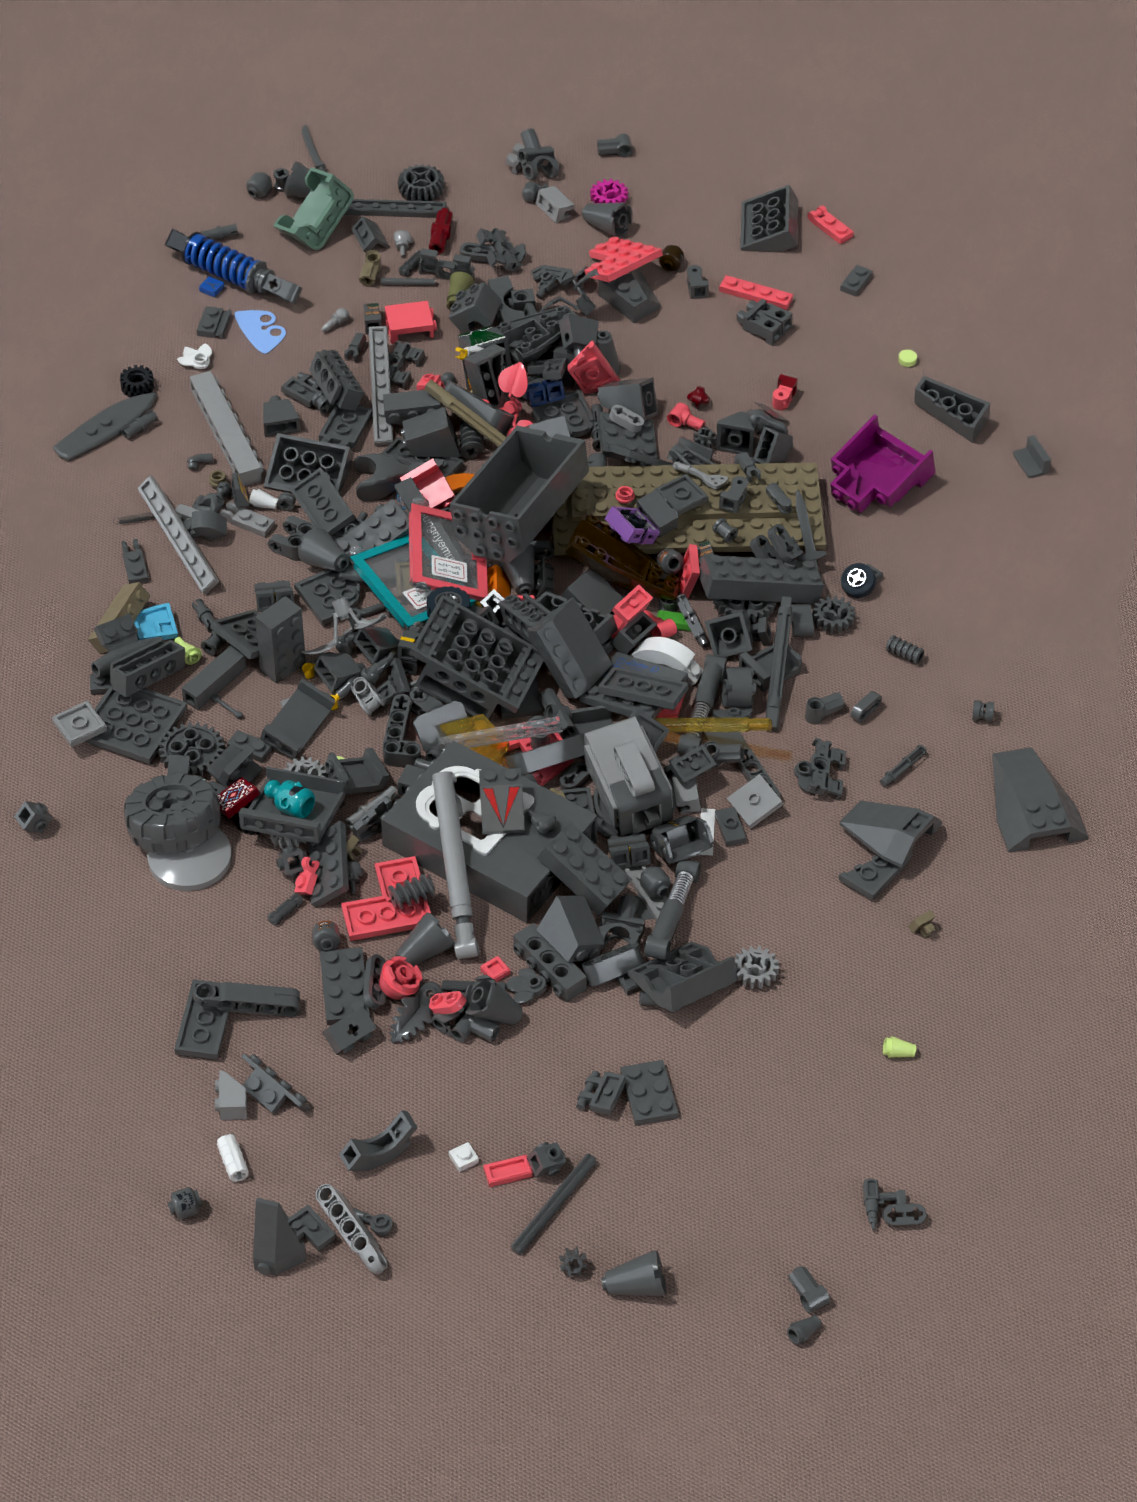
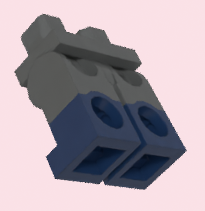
M543 375L527 376L528 388L521 398H526L529 401L530 407L547 404V401L551 403L565 399L561 380H543Z

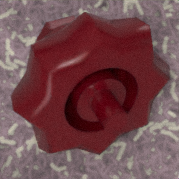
M697 386L694 391L688 394L687 400L696 403L695 407H699V404L709 403L710 397L705 392L704 387Z

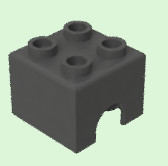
M486 282L478 285L473 284L468 290H461L456 294L455 303L450 308L449 319L463 334L473 331L471 328L476 325L474 321L481 323L486 328L493 324L502 300Z

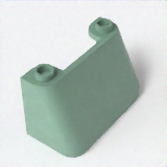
M311 167L305 177V183L311 189L308 196L293 218L288 215H281L273 227L307 247L319 250L324 246L354 199V194L349 187L333 174Z

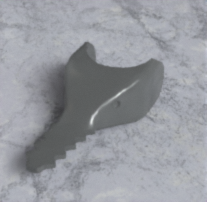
M379 453L357 456L354 460L356 470L361 473H373L370 478L359 483L356 488L357 497L365 502L387 497L395 490L394 485L402 482L400 477L421 466L424 462L421 461L418 464L414 462L411 465L403 464L387 455ZM434 459L439 468L444 465L442 460Z

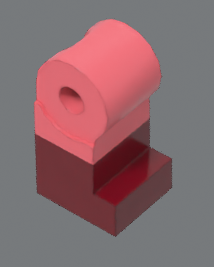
M780 374L777 389L773 392L772 406L774 409H787L797 392V378Z

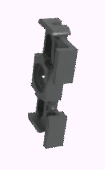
M480 228L476 234L480 245L483 246L485 242L496 243L494 246L497 253L490 250L486 256L490 266L494 267L496 263L505 265L504 268L507 270L518 272L522 264L518 263L515 257L517 253L513 244L505 236L507 232L505 230L500 231L498 228H493L492 231Z
M422 248L420 252L422 257L419 262V273L421 275L423 271L437 273V278L450 280L452 273L465 272L474 279L475 267H471V257L455 254L453 262L438 261L436 259L438 251ZM443 268H448L451 272H445Z
M395 341L396 347L394 351L388 353L389 363L397 362L396 364H389L390 385L391 381L392 383L402 384L403 389L406 390L412 380L411 372H400V369L405 360L408 359L409 361L413 360L416 362V367H419L425 358L424 349L412 348L409 342Z
M815 738L812 746H815V754L813 753L810 758L808 774L812 776V783L809 784L807 791L822 796L825 792L834 794L836 800L839 801L842 796L843 780L838 779L836 781L828 777L830 763L836 762L839 771H842L845 766L846 751L831 747L832 743L830 741L822 742V739ZM815 764H821L824 769H818Z

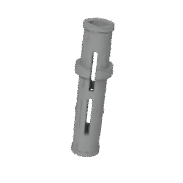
M390 786L365 806H360L356 813L345 820L346 823L350 822L347 826L353 830L352 825L385 796H388L391 801L398 798L399 793H396L397 789Z

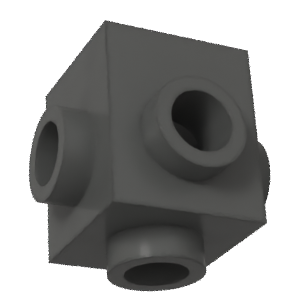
M28 801L23 803L14 816L24 830L42 833L53 818L44 804Z
M294 845L282 848L283 852L278 853L279 859H276L278 870L282 871L285 875H289V877L298 876L301 871H304L301 862L304 857H307L305 851L295 848ZM293 857V863L288 864L287 858Z
M548 1142L542 1143L534 1148L527 1157L535 1178L547 1174L548 1176H554L561 1171V1167L566 1163L565 1154L560 1149L558 1142L552 1144Z

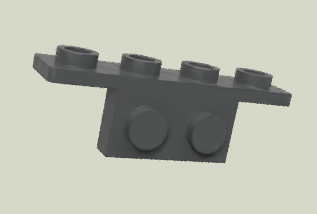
M245 1053L242 1054L241 1057L255 1068L243 1086L247 1092L269 1111L276 1114L287 1098H290L302 1109L307 1111L311 1109L306 1103L308 1099L299 1092L295 1094L291 1090L292 1085L283 1079L280 1081L276 1078L278 1074L268 1066L266 1068L261 1065L263 1061L254 1054L251 1056Z

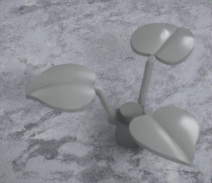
M347 597L332 601L335 613H332L334 617V639L328 644L313 650H301V653L319 654L335 647L338 642V617L340 620L348 619L351 628L343 632V634H347L382 622L386 619V615L381 613L375 619L366 620L361 617L359 620L352 607H350ZM351 616L353 617V619H354L355 622H356L355 625H354V623H353V621H352Z

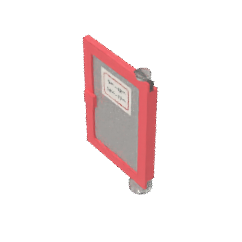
M424 497L413 498L410 502L409 513L411 585L415 586V590L419 593H424L427 589L436 590L444 586H454L464 590L470 599L482 601L488 595L486 558L474 555L455 536L451 512L429 507V501Z

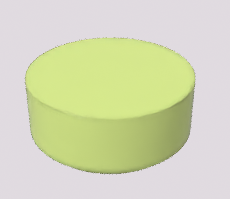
M903 350L899 353L898 362L905 367L914 366L917 362V354L912 350Z

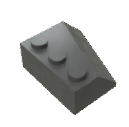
M635 269L611 282L598 280V295L633 323L661 308L660 302L639 269Z

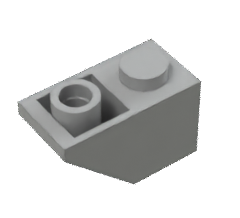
M219 1071V1080H215V1092L219 1093V1098H215V1111H219L220 1120L247 1119L246 1088L225 1071Z

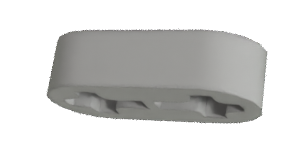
M614 405L610 411L609 418L613 422L631 432L641 431L644 419L640 415L621 405Z

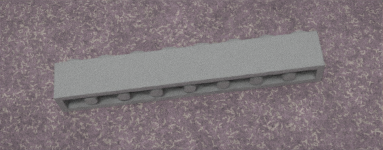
M211 371L190 376L191 391L232 471L237 473L244 486L262 481L263 465L261 461H257L256 451L251 449L249 438L244 436L243 426L238 424L236 413H232L231 404L229 401H226L224 390L219 388L220 385L217 377H214Z

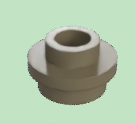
M221 470L211 472L208 478L209 484L213 487H217L220 482L228 481L227 475Z

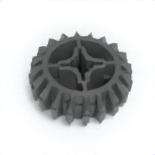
M415 164L414 167L409 166L408 169H404L400 173L397 181L399 193H401L402 197H406L407 201H434V198L438 199L439 195L443 194L445 187L443 174L436 167H430V164L427 166L423 164L420 166Z

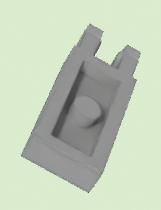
M229 502L226 505L227 510L224 509L220 512V515L227 518V521L232 523V525L263 537L275 525V520L236 506L233 502Z

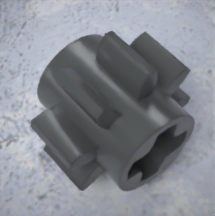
M703 427L699 429L698 433H694L693 440L696 443L711 448L712 445H716V433L712 432L709 428Z
M575 1247L574 1250L565 1248L566 1253L564 1256L559 1255V1260L564 1262L559 1265L560 1269H567L569 1277L572 1273L580 1275V1270L587 1268V1264L582 1261L586 1259V1254H579L578 1247Z

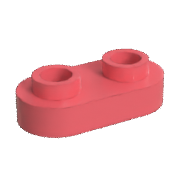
M460 991L437 993L431 997L429 1008L434 1014L455 1013L465 1005L466 998Z

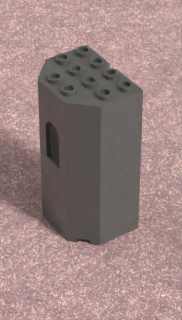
M517 425L450 503L455 536L476 556L506 563L511 562L527 548L588 474L589 467L585 440L555 434L552 438L545 431Z

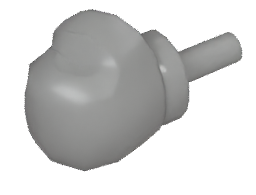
M399 230L394 233L393 238L396 249H400L401 257H405V249H408L409 244L413 243V237L410 236L408 231Z

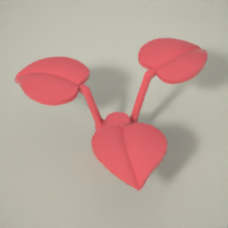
M522 362L504 369L498 378L500 389L503 392L509 393L508 396L511 399L499 409L514 415L513 428L508 430L507 437L517 425L525 427L533 424L529 420H520L516 424L517 417H519L518 413L522 410V404L515 397H522L528 388L527 372Z

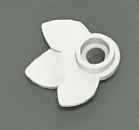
M206 343L201 345L198 350L184 347V356L177 358L181 365L204 369L210 364L209 357L212 355V350Z

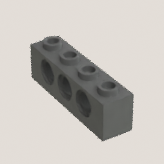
M534 923L514 934V952L526 960L530 969H534L545 978L546 983L552 987L558 997L561 996L565 1002H568L587 989V976L573 962H567L536 930L538 927Z

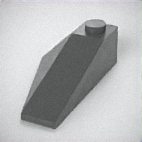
M261 1198L256 1199L253 1263L254 1271L264 1275H278L306 1260L305 1244L297 1239V1231L289 1226V1218L279 1202Z

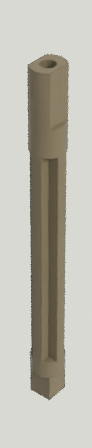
M432 379L428 381L424 389L426 392L497 447L507 438Z

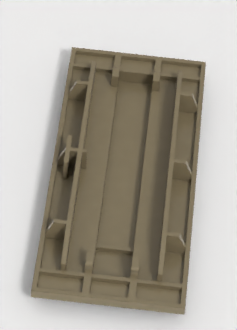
M817 462L755 464L756 468L761 471V479L758 480L756 476H752L751 482L748 481L747 496L738 513L720 509L719 500L722 491H729L734 477L742 476L746 478V474L739 464L692 465L707 475L727 476L729 481L719 489L707 486L696 475L674 470L673 465L589 467L588 474L553 515L554 556L567 555L564 552L570 537L585 512L589 515H595L605 525H610L605 520V517L612 506L636 508L637 500L684 474H687L709 496V500L679 515L678 527L660 538L657 537L653 544L641 545L639 543H632L645 554H657L667 548L679 553H686L689 544L696 545L708 540L711 543L713 552H753L750 547L751 540L758 535H764L769 540L768 530L776 524L784 526L790 537L795 538L800 549L806 551L796 509L797 490H799L806 505L815 550H826ZM777 483L785 495L791 499L792 511L790 514H782L776 504L766 494V487L769 484ZM628 486L632 488L635 498L631 503L622 504L616 500L615 494L620 487ZM720 518H725L730 526L738 529L736 538L730 543H726L719 533H714L712 530L715 522Z

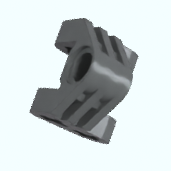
M776 524L768 530L769 540L764 535H758L750 542V547L756 558H773L788 562L803 554L795 538L790 537L785 527L780 524Z

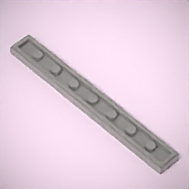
M387 326L369 327L374 446H389L393 442L392 424L386 423L383 394H390Z
M150 475L137 489L201 592L207 594L219 580L156 479Z

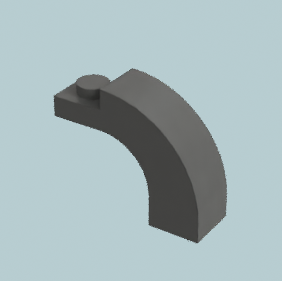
M401 1110L382 1133L365 1140L351 1139L339 1153V1156L348 1171L374 1169L390 1162L411 1145L409 1138L418 1127L409 1112Z

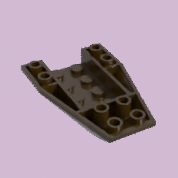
M585 512L570 537L564 553L606 579L627 589L633 590L637 585H640L652 597L675 600L681 584V580L676 575L664 573L662 567L634 544L624 542L621 539V535L611 529L610 525H605L595 515H589Z

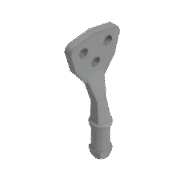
M680 462L673 463L674 470L696 475L713 489H719L729 481L727 476L707 475L692 465Z

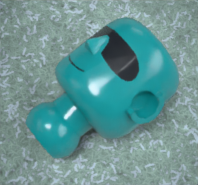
M270 780L264 788L266 797L274 799L276 808L290 817L304 819L314 808V793L309 788L301 785L299 781L287 780L281 784L277 780Z

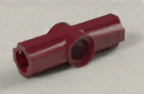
M442 208L438 211L435 223H432L429 249L438 251V255L444 252L446 242L450 239L453 212L448 208Z

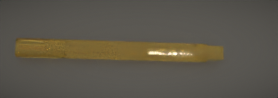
M770 718L654 719L670 729L669 732L772 731V720Z

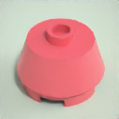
M395 956L391 960L386 961L382 967L379 985L384 994L395 1000H400L403 997L416 993L422 980V974L418 966L415 965L413 967L405 961L406 957Z

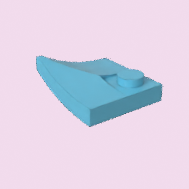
M169 603L141 610L134 621L138 630L137 640L159 636L163 640L178 637Z

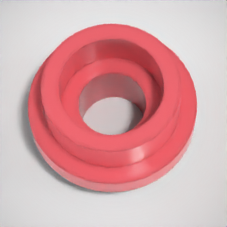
M622 486L616 492L615 498L622 504H628L634 500L635 494L632 488Z

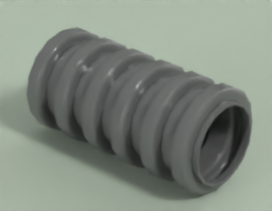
M892 635L886 644V651H891L892 654L897 653V656H902L903 659L908 658V661H913L914 664H918L924 655L922 647L918 648L917 645L913 646L911 642L902 641V638H897L896 635Z

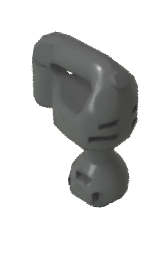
M220 482L217 486V493H208L206 496L199 495L192 508L219 513L224 506L223 497L229 496L232 492L230 484L228 482Z

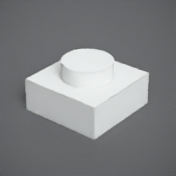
M468 1142L449 1151V1157L459 1173L479 1163L478 1156Z

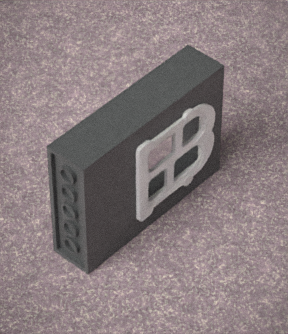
M453 740L449 746L444 747L437 759L432 760L429 768L418 776L417 781L407 788L405 794L395 801L393 807L383 814L381 818L383 846L405 858L416 856L418 865L446 879L438 817L434 816L429 810V806L435 801L432 775L438 772L450 771L457 778L467 777L479 783V770L508 768ZM521 776L525 832L488 834L483 840L461 830L470 893L528 923L562 883L537 857L570 822L595 844L597 842L598 815ZM458 796L461 800L463 815L471 811L481 816L480 799L472 803ZM531 809L536 814L542 812L545 815L554 813L557 818L555 820L556 827L547 834L538 832L531 823V816L526 813V810Z

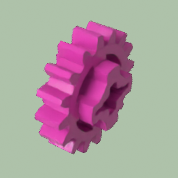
M611 178L609 181H606V179H603V182L597 181V185L593 184L592 189H590L591 201H594V203H626L628 188L625 187L624 183L619 184V180L613 181Z

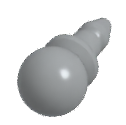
M345 308L337 309L335 314L331 315L332 319L324 324L321 331H328L335 325L339 326L341 322H346L349 319L348 310Z

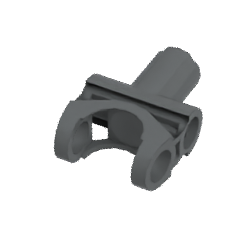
M534 128L522 131L520 136L525 148L519 149L517 158L518 162L522 165L525 177L528 180L536 179L538 167L542 168L550 178L557 177L559 164L555 159L553 147H541ZM544 160L549 161V163L546 166L542 165Z
M630 894L621 896L616 914L603 912L599 931L605 945L612 939L621 938L627 941L628 944L638 943L640 946L646 920L635 918L639 900L635 896ZM613 930V935L608 936V931Z
M463 1007L454 1014L436 1013L431 1018L433 1026L438 1031L452 1036L458 1042H464L470 1033H474L492 1042L497 1038L501 1028L500 1024L466 1014V1009ZM456 1018V1024L450 1026V1020Z

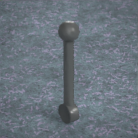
M218 694L212 695L214 703L218 702L235 714L237 719L243 717L241 711H236L223 702Z

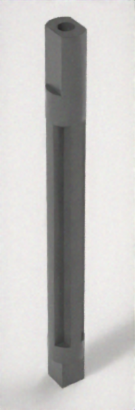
M782 596L781 607L778 609L764 725L766 731L777 732L779 727L792 618V597Z

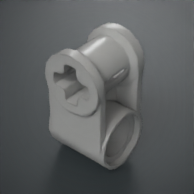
M358 677L353 681L354 686H351V689L368 716H371L372 712L379 706L386 704L376 688L365 678Z

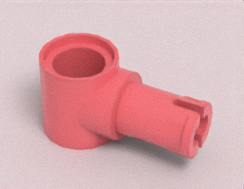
M677 403L667 415V421L674 427L688 425L698 431L700 428L705 427L706 421L693 416L689 407L684 403Z
M648 610L644 611L657 624L651 632L653 637L669 638L677 633V626L672 619L663 620L660 617L657 618Z

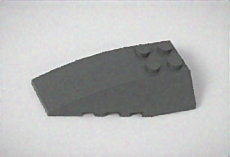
M1032 747L993 753L996 821L1008 853L1029 849L1030 839L1065 833L1068 842L1088 839V834L1076 805Z

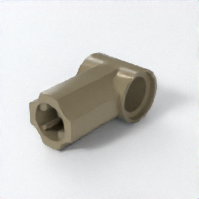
M370 250L365 253V262L359 276V282L366 287L375 284L377 275L381 271V255L378 251Z

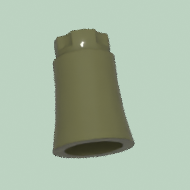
M454 272L451 274L446 304L448 310L455 303L456 294L461 290H468L475 283L473 277L468 273Z

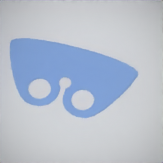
M262 310L235 312V319L240 329L252 345L261 353L266 354L271 351L286 335L285 329L278 325L270 326L266 330L261 329L262 326H268L275 322L276 317L272 312ZM262 315H270L271 320L269 322H262L260 317ZM277 328L281 330V334L279 336H272L270 331Z

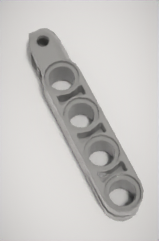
M330 1184L319 1186L316 1191V1199L340 1234L372 1273L381 1274L387 1268V1260L379 1250L374 1237L339 1190Z

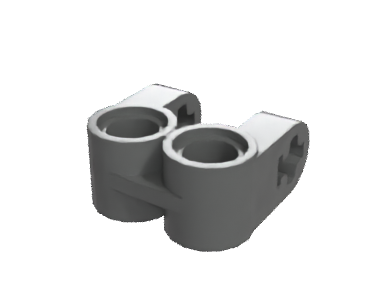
M291 515L287 517L282 525L284 530L291 535L284 537L274 534L267 544L273 552L291 560L300 561L298 547L302 545L303 541L301 539L309 530L314 529L315 525L312 522Z

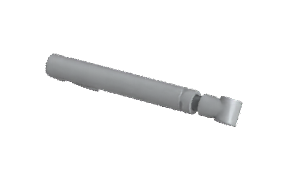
M450 771L438 772L432 775L450 907L452 909L451 914L452 919L456 920L457 923L454 926L457 941L454 942L457 959L460 960L477 957L480 955L477 938H474L473 923H470L473 912L459 817L463 816L461 800L458 794L455 793L454 786L457 777Z

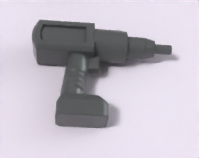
M868 1178L863 1182V1200L866 1215L873 1231L876 1230L875 1225L877 1224L879 1205L884 1206L886 1201L906 1204L905 1190L879 1193L878 1180Z

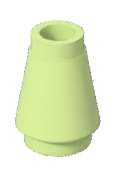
M893 1036L885 1038L883 1055H887L888 1058L915 1056L916 1044Z

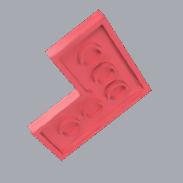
M612 237L609 241L598 244L595 248L589 250L591 258L603 261L593 263L591 267L585 269V275L597 268L599 275L590 278L611 282L663 256L662 249L656 248L653 245H644L641 242L636 243L630 240L619 239V237Z
M416 856L374 863L382 896L341 903L349 941L413 930L423 915L428 912L431 914L428 901H424L422 897H419V904L411 900V907L404 902V909L402 910L398 905L394 907L389 897L388 886L392 885L395 888L396 883H401L403 886L405 880L411 883V878L413 877L419 880L420 871Z

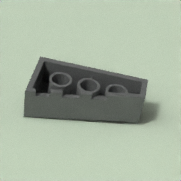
M545 591L536 601L552 612L565 603L567 599ZM578 603L601 645L617 632L618 628L613 615L608 613L606 615L602 614L597 609H588Z

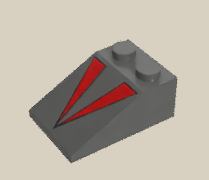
M521 768L479 770L483 835L525 832Z

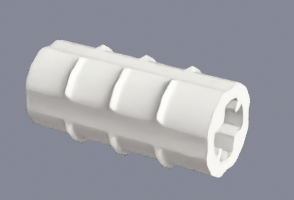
M228 1134L217 1140L219 1154L223 1159V1164L226 1167L230 1180L232 1182L242 1181L248 1177L249 1171L243 1158V1153L240 1150V1144H238L234 1135Z

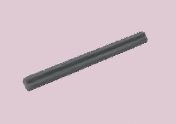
M588 1153L582 1158L512 1243L511 1249L518 1255L523 1253L596 1164L594 1156Z

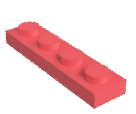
M728 275L724 277L719 286V292L755 302L764 299L767 303H771L784 310L788 309L793 300V294Z

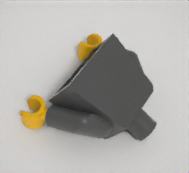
M319 653L318 658L313 661L314 663L303 664L302 670L307 679L313 678L316 671L331 693H336L331 695L336 700L332 711L338 708V700L340 698L343 699L352 691L353 681L360 677V673L365 668V665L363 663H355L347 653Z

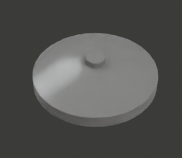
M216 828L215 834L209 840L204 841L193 849L173 854L148 852L147 858L149 869L158 882L174 890L195 891L209 887L219 881L230 867L232 854L228 838L220 829Z

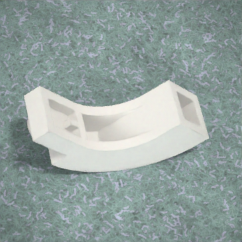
M647 638L641 641L632 653V656L656 664H664L671 668L688 672V680L686 682L690 686L696 684L703 673V669L693 660L695 653L683 644L669 638Z

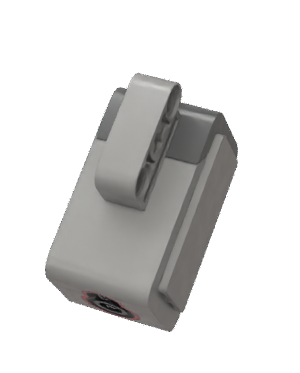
M635 716L584 734L586 767L614 828L617 827L621 836L635 832L640 833L673 819L671 785L643 726L639 725Z

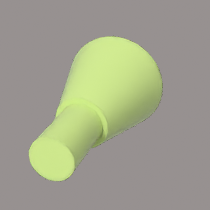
M177 637L174 642L185 647L186 664L193 665L200 660L202 652L199 648L184 642L181 637Z

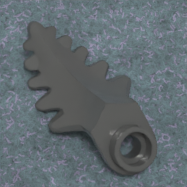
M427 982L414 997L402 998V1003L405 1007H397V1011L401 1016L393 1017L397 1024L393 1023L391 1025V1028L394 1030L390 1032L392 1036L390 1041L392 1043L397 1041L402 1043V1038L409 1040V1033L412 1036H416L415 1028L422 1031L425 1030L423 1021L429 1024L432 1023L431 1009L429 1008L432 996H429L427 991L432 990L434 995L442 993V989L437 983Z

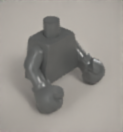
M760 409L750 411L748 420L751 423L765 425L755 455L751 457L754 464L785 462L789 450L793 448V436L788 434L789 430L785 424L771 418V416ZM738 453V454L735 455V458H734V463H735V464H739V463L737 462V456H738L740 453Z
M370 626L359 629L355 633L351 632L339 636L335 647L339 653L351 655L354 652V647L357 645L372 664L369 668L362 669L360 677L365 678L374 685L380 675L383 674V671L390 666L393 659L398 657L400 639H396L387 628Z

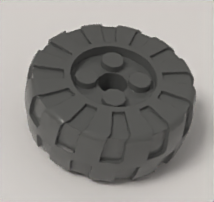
M174 773L168 776L154 777L151 781L138 785L132 794L128 795L124 803L125 825L132 842L150 853L173 854L193 849L204 841L209 840L215 834L216 828L219 827L221 821L220 804L215 789L206 779L198 775Z

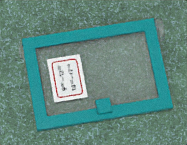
M409 535L366 550L362 545L352 547L347 555L349 556V561L354 565L355 571L400 625L407 630L410 629V626L423 629V624H426L429 619L427 616V597L434 590H431V587L427 586V584L410 582ZM422 538V576L462 585L458 580L432 574V555H437ZM470 599V606L475 605V599Z

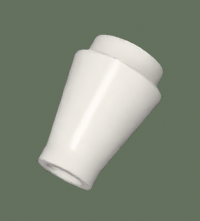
M253 489L249 504H252L253 507L276 510L278 499L260 489Z

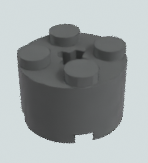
M753 667L723 668L721 683H723L721 700L723 706L753 707L752 694H756V683L752 682L754 677Z

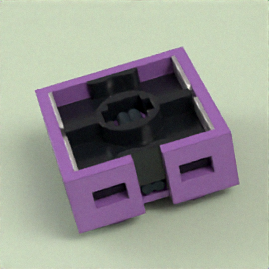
M612 506L605 517V520L610 524V528L617 531L621 535V539L629 544H653L660 533L636 508Z

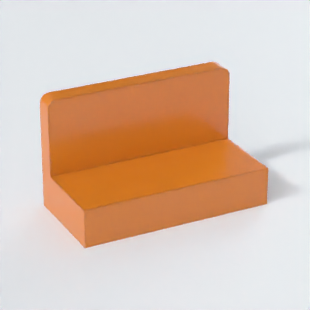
M495 564L487 568L488 594L495 589L505 598L510 596V581L504 571Z

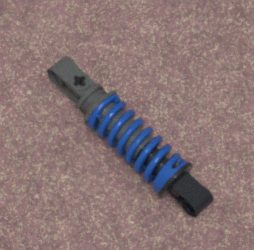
M171 229L164 244L177 252H182V261L185 264H193L196 268H201L203 271L216 275L218 278L232 282L249 293L259 291L262 294L270 292L292 304H296L303 289L290 281L277 277L273 270L268 269L266 262L254 260L253 257H247L244 253H239L235 249L231 250L229 246H223L219 242L216 243L213 239H208L200 232H194L188 237L175 229Z

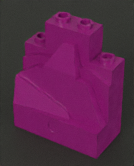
M874 414L831 458L832 471L837 475L830 483L831 494L836 500H841L851 510H856L859 513H862L875 498L880 504L891 507L913 486L922 487L936 473L933 451L929 450L925 455L916 451L880 428L878 416Z

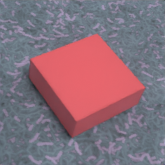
M498 956L480 966L482 973L492 977L496 982L510 975V969Z

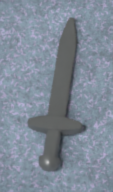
M797 490L796 509L806 554L799 556L797 560L814 561L819 572L816 559L825 556L826 552L815 550L806 505L799 490Z

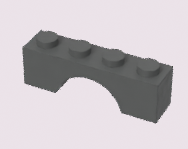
M509 276L488 279V286L502 300L495 316L496 321L500 322L499 325L505 321L524 317L523 311L513 310L507 306L508 298H511V291H513V285Z

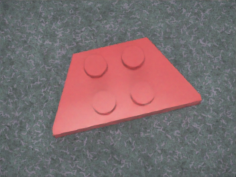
M591 341L567 366L568 372L584 394L598 392L599 387L612 381H621L594 341Z

